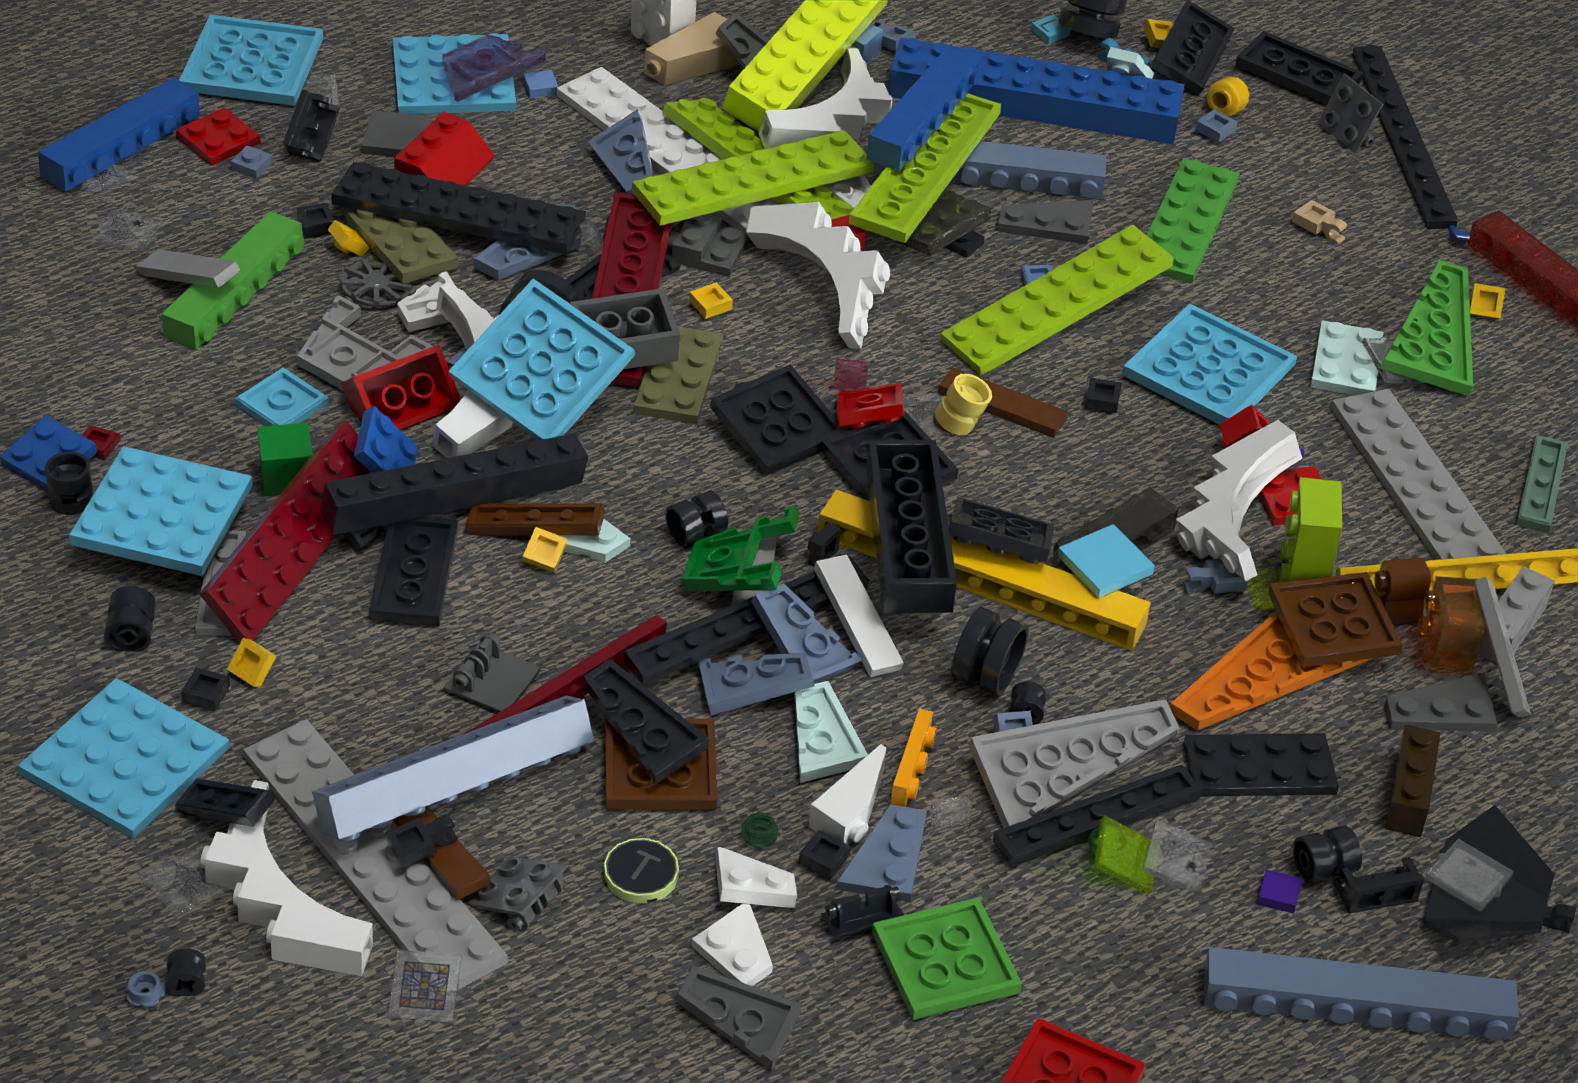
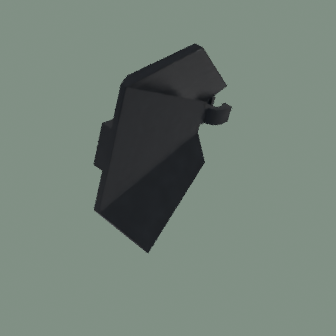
M1496 805L1446 839L1437 871L1438 874H1436L1423 921L1428 929L1457 943L1541 933L1542 925L1566 933L1570 932L1577 907L1565 904H1558L1554 907L1547 906L1555 874ZM1469 859L1471 863L1474 862L1477 866L1470 870L1468 866L1464 865L1469 863L1467 861ZM1468 880L1472 883L1471 886H1468L1472 892L1466 895L1463 891L1464 889L1458 890V888H1463L1461 885Z

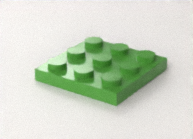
M979 897L873 923L872 934L912 1020L1021 993L1022 982Z

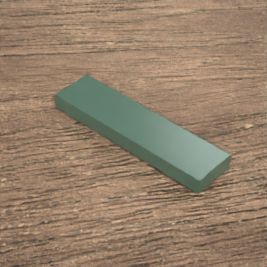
M1536 435L1516 525L1549 533L1568 447L1567 442Z

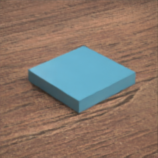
M281 368L236 397L235 405L265 426L303 422L329 405V397L290 371Z
M1114 524L1063 545L1058 549V557L1098 598L1148 577L1154 572L1155 565Z

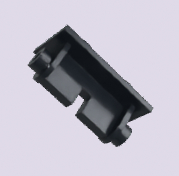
M888 884L881 888L866 891L864 902H861L859 894L841 899H833L831 904L825 906L826 912L821 913V917L835 939L872 929L875 922L904 915L896 903L901 901V893L897 886L891 887Z

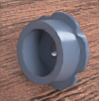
M141 971L130 978L126 987V992L128 993L126 998L135 1007L139 1005L144 1008L153 1007L159 1003V998L164 996L165 986L160 982L159 977L155 973Z

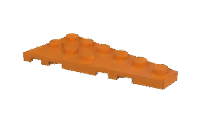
M1274 612L1171 702L1170 709L1175 717L1198 731L1374 658L1301 667L1277 612Z

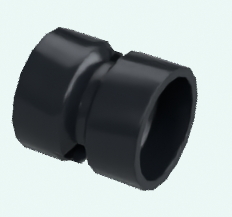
M62 452L52 456L45 465L50 506L56 512L65 515L82 513L94 495L89 460L77 452Z
M712 490L696 495L690 501L683 500L670 505L665 510L668 530L681 547L693 544L701 540L703 536L709 537L728 528V516L721 498Z
M124 586L112 592L104 631L105 641L111 648L116 651L140 652L149 646L153 630L152 622L156 609V601L152 593L138 586Z
M1347 825L1324 830L1322 834L1317 832L1297 837L1293 842L1295 866L1308 884L1326 880L1329 875L1341 876L1339 869L1348 868L1353 873L1361 868L1362 852L1356 834Z

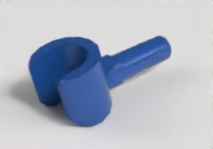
M1454 225L1448 227L1451 240L1467 242L1470 239V232L1458 231ZM1452 245V246L1455 247V248H1462V249H1467V248H1468V247H1463V246H1455V245Z

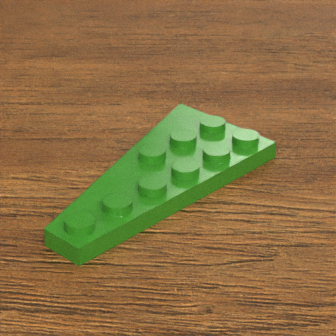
M1439 260L1380 369L1416 379L1421 383L1445 388L1450 392L1469 395L1473 388L1467 268Z

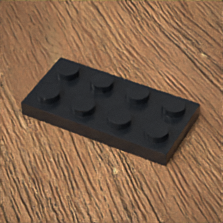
M1187 0L1150 66L1161 75L1167 76L1177 83L1185 84L1184 89L1199 96L1235 28Z
M1265 31L1258 35L1236 57L1235 66L1324 104H1328L1343 74H1346L1357 84L1361 82L1363 72Z
M420 517L388 524L369 609L370 620L440 626L458 536V520Z
M1325 733L1185 735L1183 744L1189 772L1201 788L1200 797L1337 795L1339 785Z

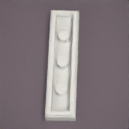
M842 555L816 561L814 570L854 648L863 659L862 663L868 675L874 677L901 670L904 662L848 556Z

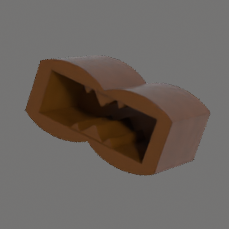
M1425 559L1384 560L1380 570L1375 573V590L1392 624L1419 623L1424 611V599L1428 595L1431 583V573Z

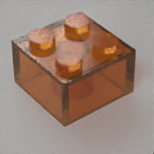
M1436 576L1432 590H1427L1425 596L1426 613L1421 614L1419 617L1418 632L1419 635H1424L1425 637L1422 644L1423 660H1428L1430 673L1472 675L1485 632L1484 617L1474 585L1477 579Z

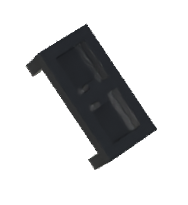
M302 89L283 141L290 155L321 162L340 111L338 106L330 104L331 98Z
M1410 857L1401 859L1403 866L1396 867V870L1353 877L1348 868L1339 869L1341 877L1335 878L1334 885L1348 913L1351 914L1418 902L1424 877L1422 874H1419L1413 860Z

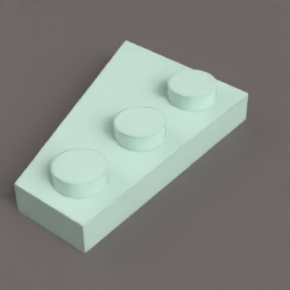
M829 681L814 684V687L795 692L800 783L849 771L868 756Z

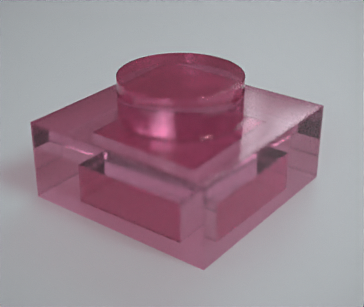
M837 358L834 389L851 391L866 388L869 361Z

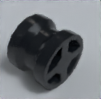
M1027 681L1016 684L1012 688V702L1009 712L1031 711L1032 724H1039L1044 718V705L1047 695L1045 689L1035 682Z
M189 948L175 950L170 953L166 964L169 972L165 978L166 990L174 996H197L203 992L205 988V976L203 973L206 969V957L201 952Z

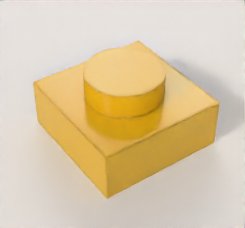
M1147 19L1143 28L1151 47H1161L1173 25L1172 22Z
M336 220L328 228V231L336 239L334 245L342 252L349 254L351 251L359 256H363L368 251L369 246L355 230Z
M717 282L690 291L689 302L705 319L732 310L733 299Z
M1474 283L1470 300V315L1500 319L1506 288Z
M535 527L523 554V562L555 573L567 546L568 539Z
M243 638L227 670L250 685L260 687L277 656L253 640Z

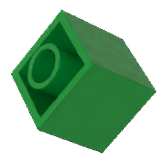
M308 422L257 427L260 467L265 497L280 495L313 455Z

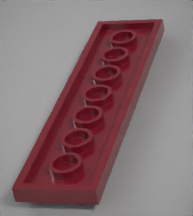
M614 192L592 299L660 288L672 223L660 226L633 194ZM644 366L623 369L611 384L640 388Z
M347 420L335 426L199 593L201 598L239 644L243 638L255 640L336 535H332L320 511L325 482L371 473L354 457L358 434Z

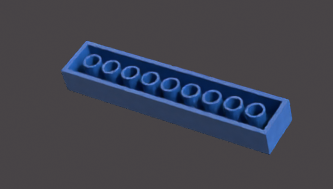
M900 37L890 70L888 94L892 98L901 99L948 45ZM957 47L980 55L979 68L982 69L981 78L977 85H973L968 90V94L1001 104L1000 116L1174 144L1185 84L1176 83L1171 80L1151 79L1141 75L1120 74L1116 71L1090 69L1086 66L1065 65L1056 61L1047 62L1030 57L1005 55L1001 52L980 51L971 47Z

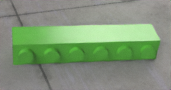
M272 211L265 215L220 258L236 261L240 268L239 273L219 288L197 284L191 285L162 313L164 337L195 350L205 341L211 340L214 332L223 323L226 324L231 320L233 313L241 306L247 305L251 296L259 288H264L268 280L277 271H281L294 254L297 255L301 252L304 246L302 223Z

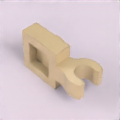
M1311 200L1293 212V223L1314 234L1323 231L1326 238L1336 245L1345 240V237L1338 232L1344 230L1347 224L1341 219H1335L1336 212Z

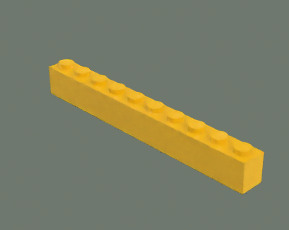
M836 489L819 514L818 532L830 522L841 528L839 545L877 558L870 501ZM950 535L957 588L1133 651L1147 625L1151 602L1118 590L1098 598L1074 574L1040 562L1038 564L1025 562L1019 558L1018 554L1008 551L1005 554L994 553L987 550L986 545L973 542L971 545L955 541L953 535Z

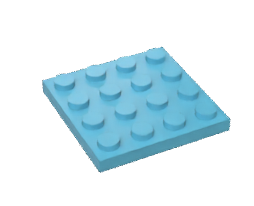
M210 15L179 81L201 94L295 106L323 41V29Z
M508 34L433 35L431 37L403 36L393 38L398 113L431 114L442 113L443 111L446 113L516 111Z
M532 279L448 372L453 380L537 440L563 436L635 356V351L541 283Z
M1189 304L1123 366L1122 375L1220 424L1249 405L1255 406L1295 366L1297 356Z
M123 446L69 534L70 545L203 576L253 486L252 476Z
M115 678L18 765V771L23 777L134 839L183 793L195 779L201 776L230 748L228 738Z

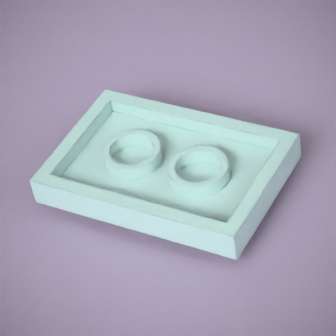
M1322 320L1310 387L1349 395L1374 392L1376 390L1379 357L1381 354L1380 348L1382 347L1384 332Z

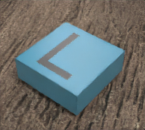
M1054 14L1031 24V31L1047 44L1069 37L1071 32L1070 29L1058 24L1059 18Z

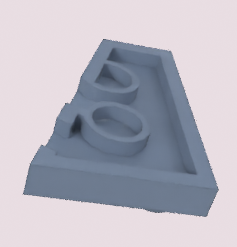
M638 109L588 141L592 150L626 194H633V181L654 176L643 121Z
M576 237L569 252L581 247V237ZM497 240L474 258V268L500 280L558 257L562 253Z
M806 653L764 655L760 660L743 661L741 656L728 657L727 662L711 663L710 658L698 661L711 715L815 686Z

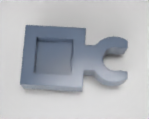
M875 21V26L883 29L882 46L890 51L897 50L900 37L916 39L915 31L897 24L887 26L883 21Z

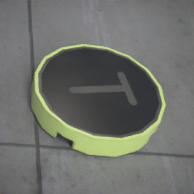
M647 838L629 839L617 844L608 852L604 862V878L608 883L607 886L610 891L624 901L637 904L647 903V900L655 898L658 901L665 898L675 889L679 878L678 859L669 847L659 841Z

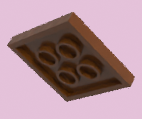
M1367 572L1270 584L1268 595L1301 667L1401 654L1403 644Z
M606 718V809L717 810L714 719L685 718L709 738V748L655 785Z

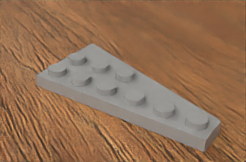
M1164 699L971 737L968 746L1003 828L1042 815L1175 737L1179 726L1167 700Z

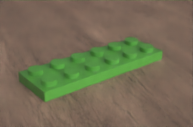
M1183 158L1147 233L1149 238L1174 257L1173 266L1159 275L1193 283L1239 181L1240 173L1230 171L1227 168L1204 164L1197 160Z

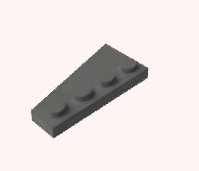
M736 12L722 23L716 31L717 37L744 69L769 42L766 36ZM820 82L798 108H802L821 90L824 83Z

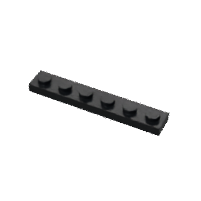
M1179 765L994 831L993 843L1010 867L1197 800L1200 798L1201 788L1185 767Z

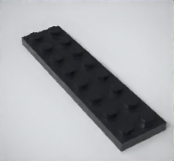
M353 162L331 194L333 205L566 255L586 221V211L574 209L570 206L549 204L542 200L521 198L509 193L502 194L488 191L481 187L474 188L460 185L453 181H441L424 175L399 172L396 169L370 166L367 163Z

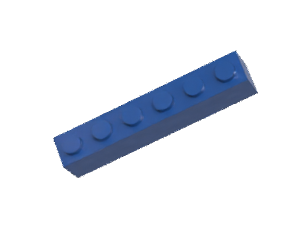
M948 45L869 134L867 160L897 171L907 161L910 162L918 148L927 143L931 133L940 128L943 119L953 113L956 104L960 100L965 99L968 90L973 85L978 84L982 74V69L979 68L980 55Z
M175 78L164 82L38 151L40 177L63 191H68L163 138L189 121L194 120L200 115L199 92Z

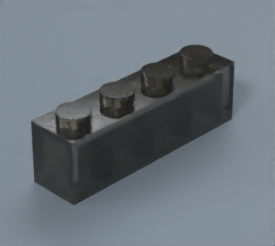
M1149 487L1139 494L1132 495L1119 506L1108 509L1104 515L1092 522L1085 523L1072 534L1061 537L1054 545L1051 566L1074 574L1058 557L1059 547L1112 524L1140 551H1143L1174 532L1179 509Z

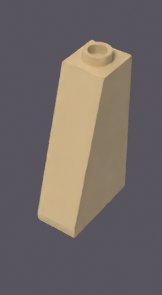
M713 12L646 48L644 74L666 86L739 65L740 63L716 35L718 27L727 19Z

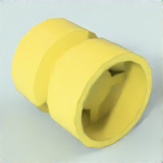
M960 374L955 377L946 393L947 396L943 397L935 411V417L938 423L950 433L967 435L973 430L980 415L983 414L990 403L992 391L982 379L971 374Z

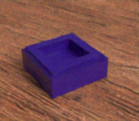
M1266 869L1257 904L1294 914L1302 878Z

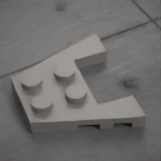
M338 295L333 301V308L330 312L324 314L321 326L317 331H313L297 355L298 366L343 390L340 382L433 346L414 335H410L391 351L380 347L346 328L361 317V307Z

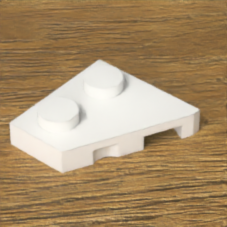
M447 271L439 274L438 282L431 287L423 285L416 290L415 294L407 296L397 303L398 315L408 332L449 322L436 308L440 286L448 281L454 284Z
M717 848L716 871L720 901L795 908L797 891L793 873L725 848Z
M741 904L692 938V947L725 977L754 986L772 973L773 964L750 904Z

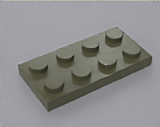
M356 209L345 210V221L360 235L380 260L388 265L390 271L396 275L402 284L458 268V256L428 225Z
M677 326L680 333L678 361L647 366L634 404V414L698 424L722 347L723 334Z

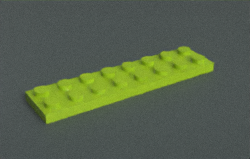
M967 93L965 99L960 100L956 104L953 113L943 119L940 128L931 133L927 143L918 148L910 162L907 161L899 171L889 167L882 171L850 213L849 224L905 243L998 118L1001 112V104Z
M701 98L700 100L692 101L681 99L678 102L665 103L662 113L721 159L764 150L761 139L754 135L753 130L743 127L735 120L736 118L733 115L722 111L717 107L716 102L711 99ZM822 185L773 197L780 204L819 202L825 212L829 214L831 220L850 215L852 212V206L849 203L837 200L832 196V190Z
M845 130L764 150H757L752 153L728 157L727 159L703 163L698 166L679 169L657 176H649L645 179L633 181L632 192L661 226L873 173L875 162L867 160V154Z
M1131 225L941 333V341L978 374H985L1173 266L1174 257L1136 226Z

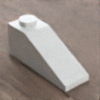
M880 744L811 804L809 828L815 832L821 830L848 845L853 841L857 843L863 839L868 830V822L884 772L885 746Z

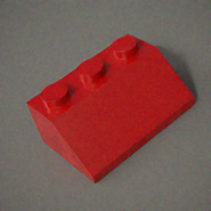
M443 111L394 157V167L399 172L424 175L428 178L453 181L467 186L495 158V155L469 121Z
M439 344L340 382L351 410L361 422L364 411L375 406L384 416L389 417L399 430L452 410L461 400L455 382L449 376V367Z

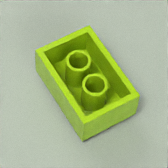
M1300 477L1298 491H1292L1290 496L1289 509L1293 511V514L1291 516L1287 515L1285 521V536H1288V539L1282 540L1280 546V560H1286V563L1281 564L1280 583L1332 576L1342 532L1341 481Z

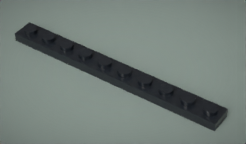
M1374 45L1354 47L1352 55L1359 71L1363 72L1362 78L1368 92L1384 104L1378 116L1427 229H1448L1451 225L1457 227V216L1382 47Z

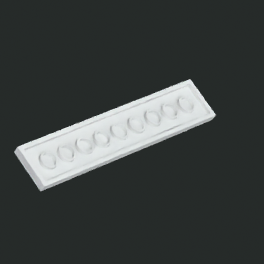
M603 67L557 87V96L603 131L638 109L643 121L652 167L661 174L723 160L664 115L662 110ZM769 198L714 213L722 216L724 221L737 230L746 232L752 206L781 204L775 199Z

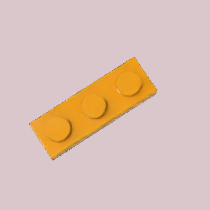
M920 708L918 710L893 783L890 805L906 807L908 799L915 800L920 783V779L916 778L917 773L924 774L928 753L924 751L926 747L933 748L937 728L931 726L932 711Z

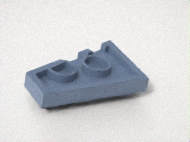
M784 583L778 585L776 590L762 591L755 594L752 598V604L781 654L806 653L814 684L843 673L862 663L863 659L855 651L851 654L839 642L840 637L832 629L827 631L814 618V612Z
M890 805L837 881L836 889L865 894L866 891L889 884L891 887L897 886L899 888L902 901L911 902L927 810Z

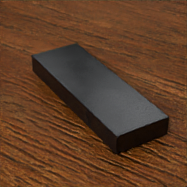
M197 778L174 806L184 815L254 827L275 801V798L269 790Z

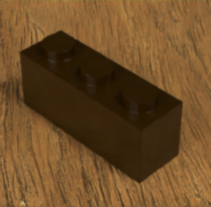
M1405 724L1397 751L1385 824L1386 830L1421 837L1430 807L1441 732Z

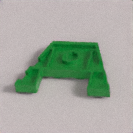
M796 506L784 508L785 515L769 520L767 515L757 518L754 521L753 527L740 532L737 531L736 527L696 541L681 579L686 591L776 590L782 573L778 561L752 565L762 539L795 533L800 517Z

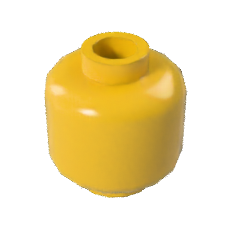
M1232 76L1215 82L1207 92L1209 108L1211 111L1215 109L1228 117L1242 111L1249 102L1250 94L1248 87L1244 81Z

